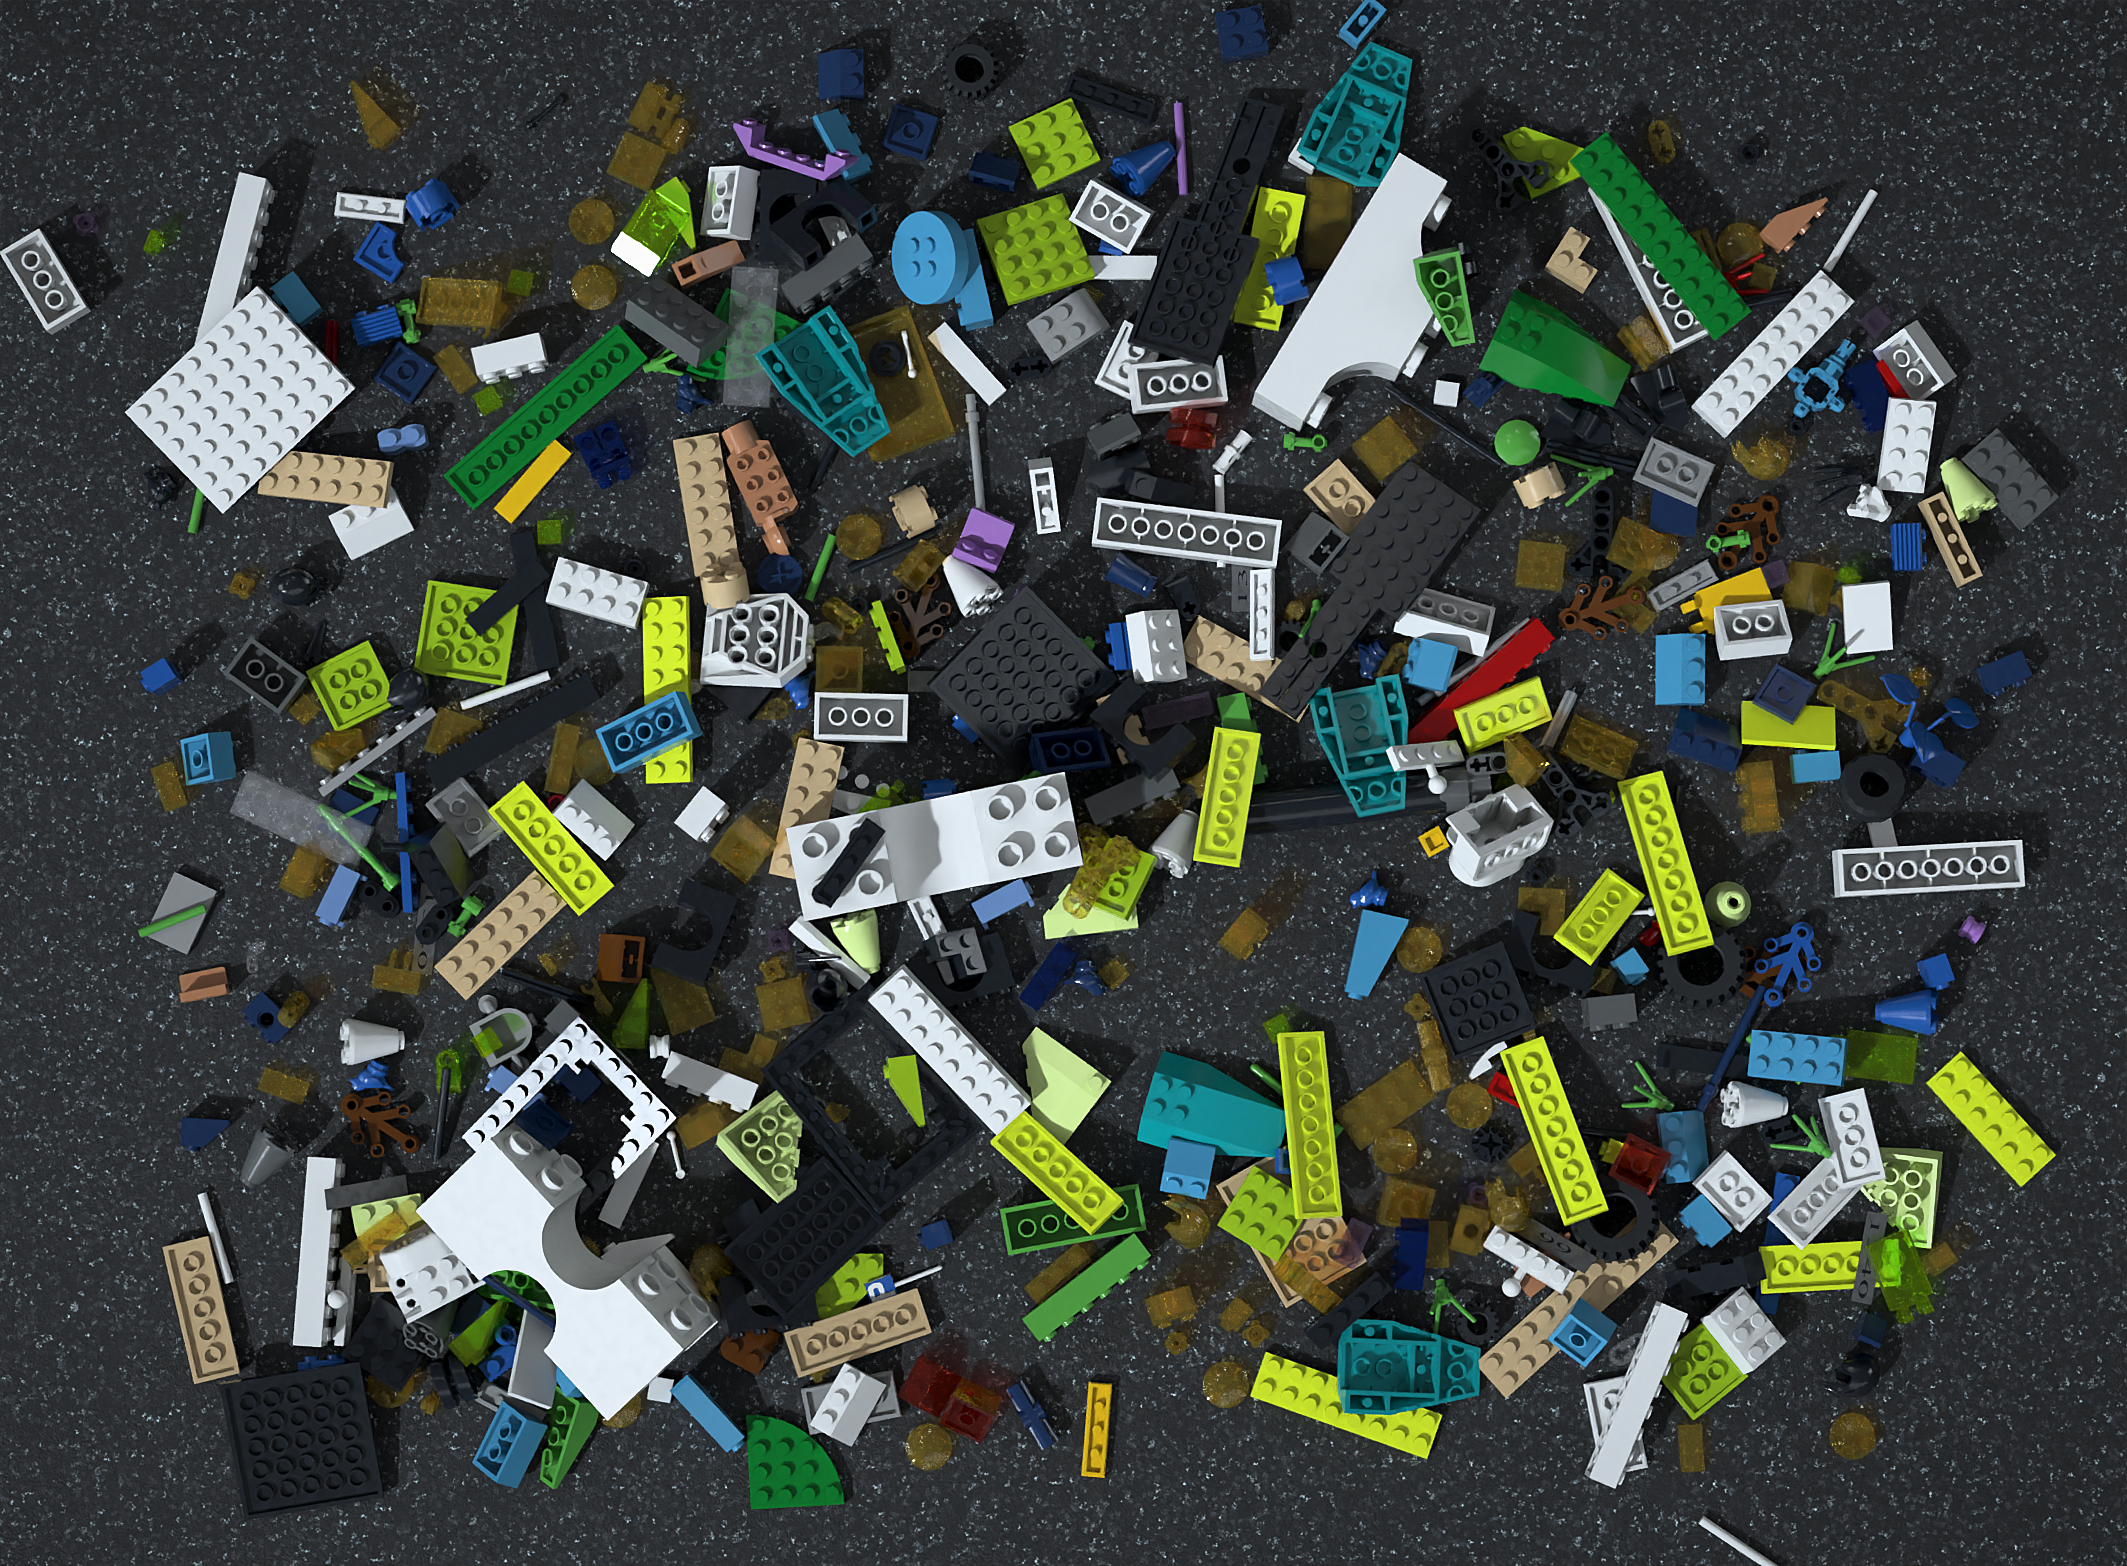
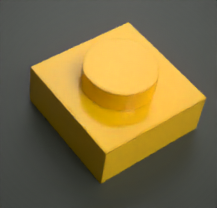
M1439 826L1418 837L1428 857L1449 847Z

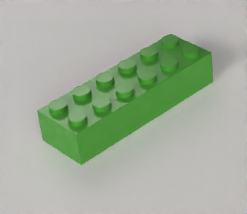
M1132 1184L1111 1188L1124 1200V1203L1092 1236L1052 1199L1000 1209L1008 1255L1147 1230L1139 1185Z
M1132 1233L1030 1311L1022 1320L1039 1342L1042 1339L1047 1342L1057 1334L1056 1328L1060 1325H1063L1065 1328L1075 1320L1073 1315L1080 1310L1082 1313H1085L1094 1306L1092 1301L1100 1296L1103 1299L1113 1291L1111 1289L1112 1285L1116 1282L1121 1285L1131 1277L1129 1272L1137 1267L1138 1270H1141L1150 1263L1147 1259L1151 1256L1137 1236Z

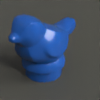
M815 670L804 676L798 674L784 685L785 690L789 691L790 698L796 704V710L804 709L809 705L810 680L816 675L817 672Z
M1373 870L1370 881L1360 890L1351 894L1350 903L1354 909L1360 905L1368 907L1372 904L1384 907L1389 889L1384 888L1383 885H1378L1377 871Z
M372 1059L371 1063L367 1065V1069L362 1070L356 1078H350L352 1087L357 1091L366 1088H385L393 1092L394 1088L385 1079L389 1066Z

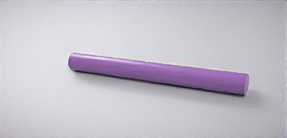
M1174 103L1179 195H1188L1183 103Z

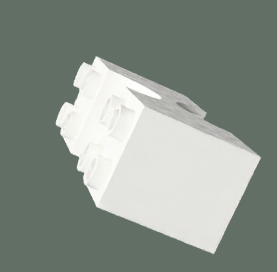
M1065 772L786 828L804 921L1083 865ZM867 817L886 832L836 902L829 908L811 894Z
M513 1123L490 1138L416 1212L479 1281L496 1271L515 1270L533 1277L546 1289L555 1307L556 1328L554 1336L544 1352L597 1410L609 1420L639 1395L713 1325L712 1321L707 1317L710 1314V1310L700 1296L694 1293L688 1295L676 1282L678 1279L676 1270L664 1259L659 1258L656 1260L650 1254L637 1263L617 1265L603 1261L590 1252L582 1242L575 1224L576 1203L581 1192L587 1186L580 1178L582 1175L580 1165L566 1154L560 1156L555 1149L547 1150L518 1125Z

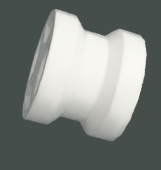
M650 1035V1058H656L657 1056L669 1058V1035H664L663 1037Z

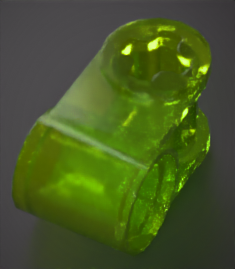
M452 1049L443 1050L436 1057L438 1095L440 1093L443 1067L452 1069L449 1094L462 1093L459 1056ZM446 1054H448L449 1058H453V1062L449 1066H447L446 1062H442V1058L446 1057Z

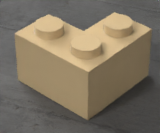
M1570 227L1544 270L1583 294L1598 270L1579 259L1590 238Z

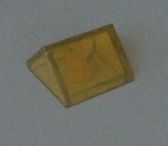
M1790 561L1781 598L1784 607L1825 617L1836 572L1815 563Z

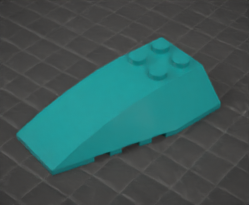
M1370 41L1333 89L1328 92L1324 100L1315 108L1297 147V151L1312 166L1322 172L1355 186L1379 187L1389 171L1400 145L1412 59Z
M830 305L812 316L808 322L776 343L773 342L754 355L779 392L852 457H855L891 432L881 405L875 396L874 387L866 373L865 364L859 355L858 346Z
M1399 674L1376 678V684L1372 686L1331 693L1330 687L1319 689L1310 701L1316 735L1358 817L1405 809L1406 770L1394 771L1386 752L1391 746L1407 745L1408 713Z
M1163 1051L1154 1072L1143 1109L1137 1140L1168 1149L1170 1137L1214 1145L1216 1146L1214 1155L1275 1157V1150L1281 1148L1286 1131L1285 1110L1209 1064Z
M1357 1319L1342 1332L1338 1344L1337 1392L1343 1413L1393 1415L1479 1396L1480 1368L1478 1360L1480 1359L1481 1348L1444 1338L1440 1335L1425 1332L1395 1321Z

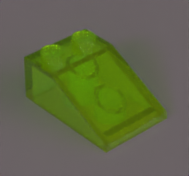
M650 189L622 230L611 251L647 276H650L661 266L690 214L654 189Z
M643 978L617 1023V1029H613L612 1043L616 1044V1048L648 1050L650 979Z
M506 1296L496 1302L448 1345L466 1367L471 1363L477 1365L490 1354L487 1349L493 1345L495 1332L500 1328L510 1303V1299Z

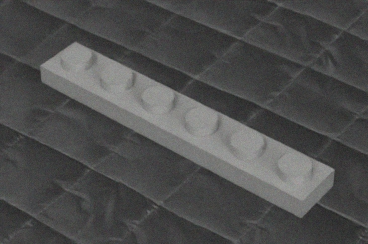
M423 706L414 713L416 717L408 722L405 719L395 727L397 731L391 736L388 733L384 734L376 740L378 745L373 749L365 748L357 754L359 759L351 763L349 760L338 768L341 771L334 777L329 774L320 781L322 786L318 788L322 796L324 797L436 716L437 712L434 708L430 706L427 709L426 706Z

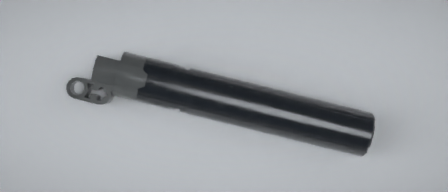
M1498 749L1479 751L1468 754L1464 761L1465 766L1438 769V774L1447 781V788L1441 794H1435L1429 789L1430 777L1427 771L1406 774L1405 809L1360 818L1340 781L1252 791L1245 836L1403 818L1404 816H1421L1460 811L1465 809L1470 802L1481 801L1487 795L1492 794L1490 774L1502 773L1508 770L1510 758L1504 751ZM1499 755L1505 758L1504 764L1500 767L1494 766V758ZM1485 757H1488L1487 762L1489 768H1487L1485 764H1479L1477 766L1478 769H1474L1473 766L1470 765L1474 763V759L1476 758L1479 762H1486Z

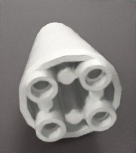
M952 554L942 562L943 570L961 613L966 618L976 613L979 616L983 615L990 609L989 604L1003 594L999 585L973 564L956 558Z
M1184 810L1150 845L1147 853L1158 858L1155 868L1162 869L1163 867L1178 878H1182L1184 874L1188 873L1193 858L1200 819L1196 813Z
M346 1019V1021H343L342 1026H340V1039L345 1040L344 1049H341L342 1063H347V1065H354L396 1053L398 1050H404V1032L398 1031V1029L355 1019Z
M1738 1081L1730 1082L1726 1089L1721 1090L1720 1099L1724 1103L1722 1123L1730 1128L1775 1119L1787 1114L1788 1100L1778 1093Z

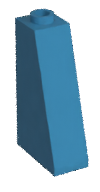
M1362 910L1344 992L1349 993V998L1362 1000V996L1368 997L1408 925L1409 919Z
M691 1373L687 1374L669 1390L726 1452L731 1449L735 1452L745 1443L742 1439L746 1435Z

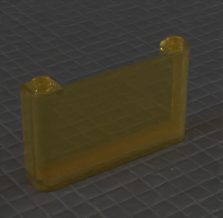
M908 305L846 327L858 346L859 355L865 364L866 373L874 387L875 396L881 405L891 431L872 444L871 448H868L872 462L877 460L879 465L956 436ZM903 330H906L913 367L917 371V375L914 378L908 376L909 366L901 332ZM882 340L895 341L903 348L905 353V365L900 373L892 377L878 375L869 364L868 357L871 348ZM890 349L885 356L878 355L884 361L883 368H885L888 362H896L891 358Z

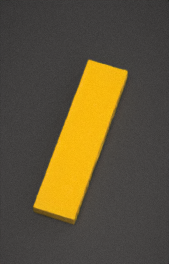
M554 440L495 506L494 510L513 524L572 454Z
M1089 1382L1081 1476L1105 1478L1112 1392L1111 1383Z

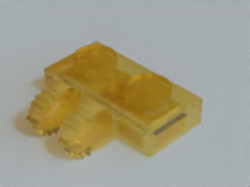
M392 949L388 967L375 965L371 988L418 996L422 973L409 971L412 952H406L403 969L395 968L398 950Z
M1532 1140L1506 1160L1521 1179L1532 1171L1543 1185L1547 1182L1545 1175L1537 1168L1541 1162Z

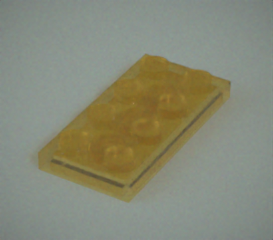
M1306 176L1302 269L1329 270L1348 239L1351 226L1352 184L1339 178Z
M423 277L415 322L423 325L496 329L504 283L499 281Z
M1408 1059L1337 1109L1333 1114L1359 1151H1361L1432 1101L1436 1096L1410 1059Z

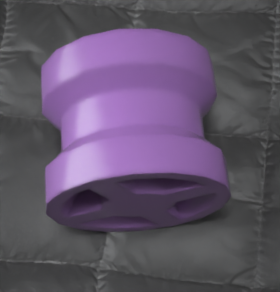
M1969 915L1961 926L1958 935L1960 937H1967L1972 944H1975L1981 937L1986 924L1976 922L1974 917Z

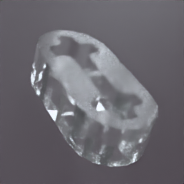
M1635 1333L1612 1346L1608 1353L1609 1360L1618 1366L1632 1361L1636 1348L1631 1350L1630 1346L1636 1343V1337L1641 1339L1643 1333ZM1616 1349L1619 1351L1628 1349L1629 1352L1623 1355V1361L1619 1359L1614 1360L1613 1356L1616 1355Z

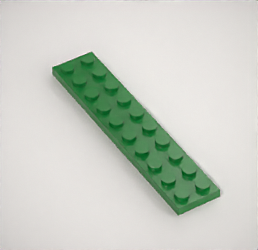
M1607 132L1569 161L1714 341L1752 312Z
M617 324L443 476L475 511L540 455L554 440H557L641 367L648 358Z

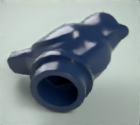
M683 374L676 377L679 381L677 389L679 397L676 399L675 407L678 410L692 415L693 411L696 410V405H712L713 401L702 396L690 375Z
M1357 639L1355 644L1359 647L1360 674L1366 679L1373 680L1374 673L1379 669L1381 660H1384L1385 656L1389 654L1388 649L1379 639L1370 642L1369 645H1365Z
M1095 961L1077 962V968H1075L1077 974L1073 978L1064 981V985L1075 984L1089 990L1095 996H1101L1108 990V987L1102 983L1101 976L1096 973Z

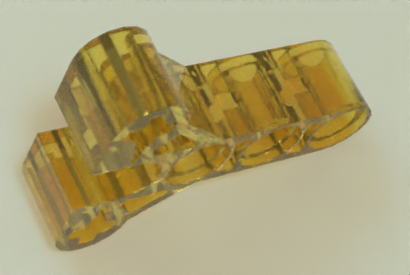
M1827 680L1817 688V696L1822 702L1835 707V709L1861 723L1868 739L1867 747L1869 752L1887 753L1897 737L1896 734L1882 727V717L1889 716L1903 723L1911 709V704L1898 711L1899 704L1893 697L1873 702L1833 680ZM1829 685L1834 689L1833 697H1826L1824 695V686ZM1846 696L1853 698L1855 702L1853 708H1847L1844 705V698ZM1866 707H1870L1875 711V717L1871 720L1864 715ZM1883 738L1882 745L1884 748L1877 750V744L1874 742Z
M1082 823L1076 829L1078 841L1081 843L1083 865L1080 866L1062 902L1064 910L1077 920L1087 917L1109 875L1126 866H1135L1141 859L1140 850L1132 842L1118 835L1115 836L1108 850L1103 852L1110 836L1102 828L1090 823ZM1101 862L1100 866L1094 869L1095 865ZM1088 882H1090L1089 887L1086 888V889H1083L1084 886H1085V884H1087ZM1080 903L1078 908L1073 910L1074 905Z
M1285 1253L1270 1271L1324 1315L1343 1300Z

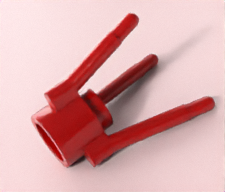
M1761 253L1721 274L1733 289L1738 288L1737 281L1749 277L1753 273L1749 271L1737 276L1733 274L1765 257V254ZM1768 289L1735 290L1738 295L1765 294L1769 292Z

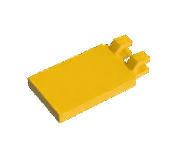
M1759 567L1695 592V595H1693L1694 600L1680 605L1683 614L1697 609L1700 611L1703 621L1688 627L1691 634H1698L1707 630L1708 634L1715 635L1714 607L1772 601L1773 598Z

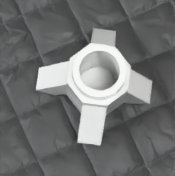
M1862 484L1859 490L1861 493L1856 499L1857 504H1850L1847 507L1849 516L1871 518L1880 522L1885 521L1890 515L1892 508L1885 500L1881 486L1871 487L1870 484Z

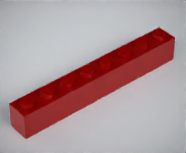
M1531 617L1408 727L1407 745L1446 741L1448 733L1453 729H1459L1454 709L1500 691L1499 688L1503 684H1509L1518 676L1516 673L1522 667L1524 669L1528 668L1535 661L1534 657L1539 652L1541 654L1546 652L1552 646L1551 642L1555 638L1537 617Z

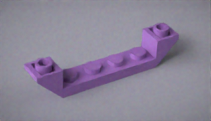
M744 118L743 121L735 122L733 125L749 156L822 181L837 177L858 162L859 157L850 154V151L846 149H836V152L826 154V161H815L810 159L809 155L794 154L791 149L773 147V143L764 142L766 125L757 123V120L754 118Z

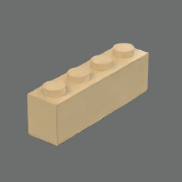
M1944 492L1918 504L1919 509L1957 588L1983 576Z

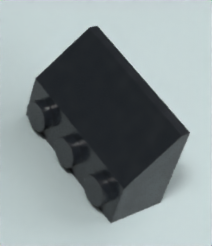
M446 821L404 842L408 855L440 908L461 898L478 877Z

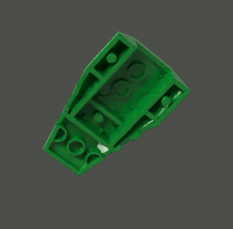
M1514 289L1491 343L1479 365V369L1520 388L1537 389L1543 393L1549 394L1551 392L1561 394L1567 398L1575 397L1586 402L1613 407L1631 366L1557 308Z

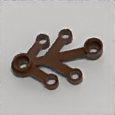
M1765 494L1758 499L1757 503L1732 504L1728 509V514L1732 518H1738L1743 513H1757L1752 520L1718 523L1714 529L1716 535L1723 537L1727 533L1738 532L1739 530L1749 531L1754 549L1752 560L1756 564L1763 563L1767 555L1763 550L1760 524L1765 518L1768 530L1765 540L1769 545H1776L1780 541V535L1777 532L1774 515L1779 511V500L1774 495ZM1765 502L1771 503V510L1764 508ZM1732 507L1739 508L1740 512L1738 515L1732 513ZM1718 526H1725L1726 532L1720 533ZM1770 534L1776 535V542H1771L1769 540ZM1739 544L1733 545L1729 551L1723 552L1719 556L1718 565L1721 569L1728 571L1736 566L1737 555L1742 550ZM1758 552L1763 554V560L1761 561L1755 558ZM1725 557L1731 560V564L1728 566L1723 563Z
M928 572L922 578L924 589L916 612L909 600L910 595L905 589H898L895 592L894 597L896 601L901 603L911 623L909 634L902 624V615L898 611H891L887 615L888 622L894 626L900 638L898 643L901 656L907 659L916 657L920 653L921 646L944 637L945 629L940 624H934L930 628V632L919 637L918 635L921 628L942 617L950 616L953 611L949 603L942 602L936 610L926 614L932 593L939 590L942 585L941 577L934 572ZM930 577H934L935 580L932 585L927 583ZM904 592L906 594L905 599L899 600V594ZM943 606H948L949 610L947 613L941 612ZM894 614L898 615L896 622L891 621V617ZM936 628H941L939 635L934 634ZM912 643V649L907 651L905 649L906 644Z
M1602 575L1599 578V586L1589 607L1579 610L1584 597L1589 596L1591 592L1590 585L1582 582L1577 586V594L1571 607L1564 608L1559 613V624L1565 630L1580 628L1593 634L1596 640H1603L1607 635L1606 628L1601 625L1595 626L1583 620L1592 616L1614 626L1616 631L1623 633L1627 631L1629 626L1627 619L1615 617L1605 611L1627 603L1638 605L1644 601L1645 591L1641 586L1633 585L1628 588L1627 594L1602 602L1607 589L1611 588L1613 584L1611 576ZM1608 578L1610 584L1608 586L1602 585V579ZM1581 586H1586L1588 592L1582 594L1579 589ZM1633 592H1638L1640 594V598L1634 600L1631 597V594ZM1568 615L1574 617L1572 623L1566 622L1565 618ZM1618 622H1625L1626 627L1624 629L1618 628ZM1602 629L1604 635L1599 637L1595 634V631Z
M1770 941V942L1767 943L1766 946H1768V944H1770V943H1772V944L1775 945V943L1772 942V941ZM1746 946L1744 948V953L1747 948L1751 949L1753 952V955L1751 957H1746V965L1749 960L1753 959L1756 956V950L1752 946ZM1779 947L1773 953H1769L1764 949L1759 959H1770L1773 954L1778 952ZM1798 956L1799 960L1803 963V970L1806 973L1809 970L1807 967L1808 959L1804 956ZM1761 962L1757 965V968L1764 970L1766 965ZM1783 964L1768 969L1764 974L1757 973L1754 967L1751 972H1746L1744 983L1738 991L1752 999L1755 990L1746 985L1745 982L1755 981L1767 989L1773 988L1774 982L1766 977L1778 975ZM1784 986L1783 989L1786 991V995L1783 997V1000L1789 997V990ZM1764 996L1763 1001L1759 1005H1763L1765 1003Z
M381 1092L377 1096L363 1099L357 1094H348L342 1099L340 1106L342 1112L350 1117L353 1131L351 1141L354 1144L361 1145L366 1140V1135L361 1130L360 1117L368 1122L372 1142L370 1149L372 1156L379 1158L385 1154V1147L381 1143L379 1129L400 1142L405 1152L415 1153L419 1150L421 1142L416 1135H405L384 1121L398 1117L408 1118L411 1115V1108L408 1105L403 1104L396 1109L372 1113L365 1107L377 1104L382 1106L389 1105L392 1101L390 1093ZM383 1094H386L389 1098L386 1103H382L380 1100ZM350 1101H354L356 1103V1108L354 1110H350L348 1108V1103ZM402 1107H406L408 1109V1113L406 1116H402L400 1114V1109ZM357 1133H360L363 1137L361 1142H356L354 1139ZM409 1139L414 1141L413 1148L406 1146V1142ZM376 1146H380L382 1148V1153L380 1155H376L374 1153V1148Z

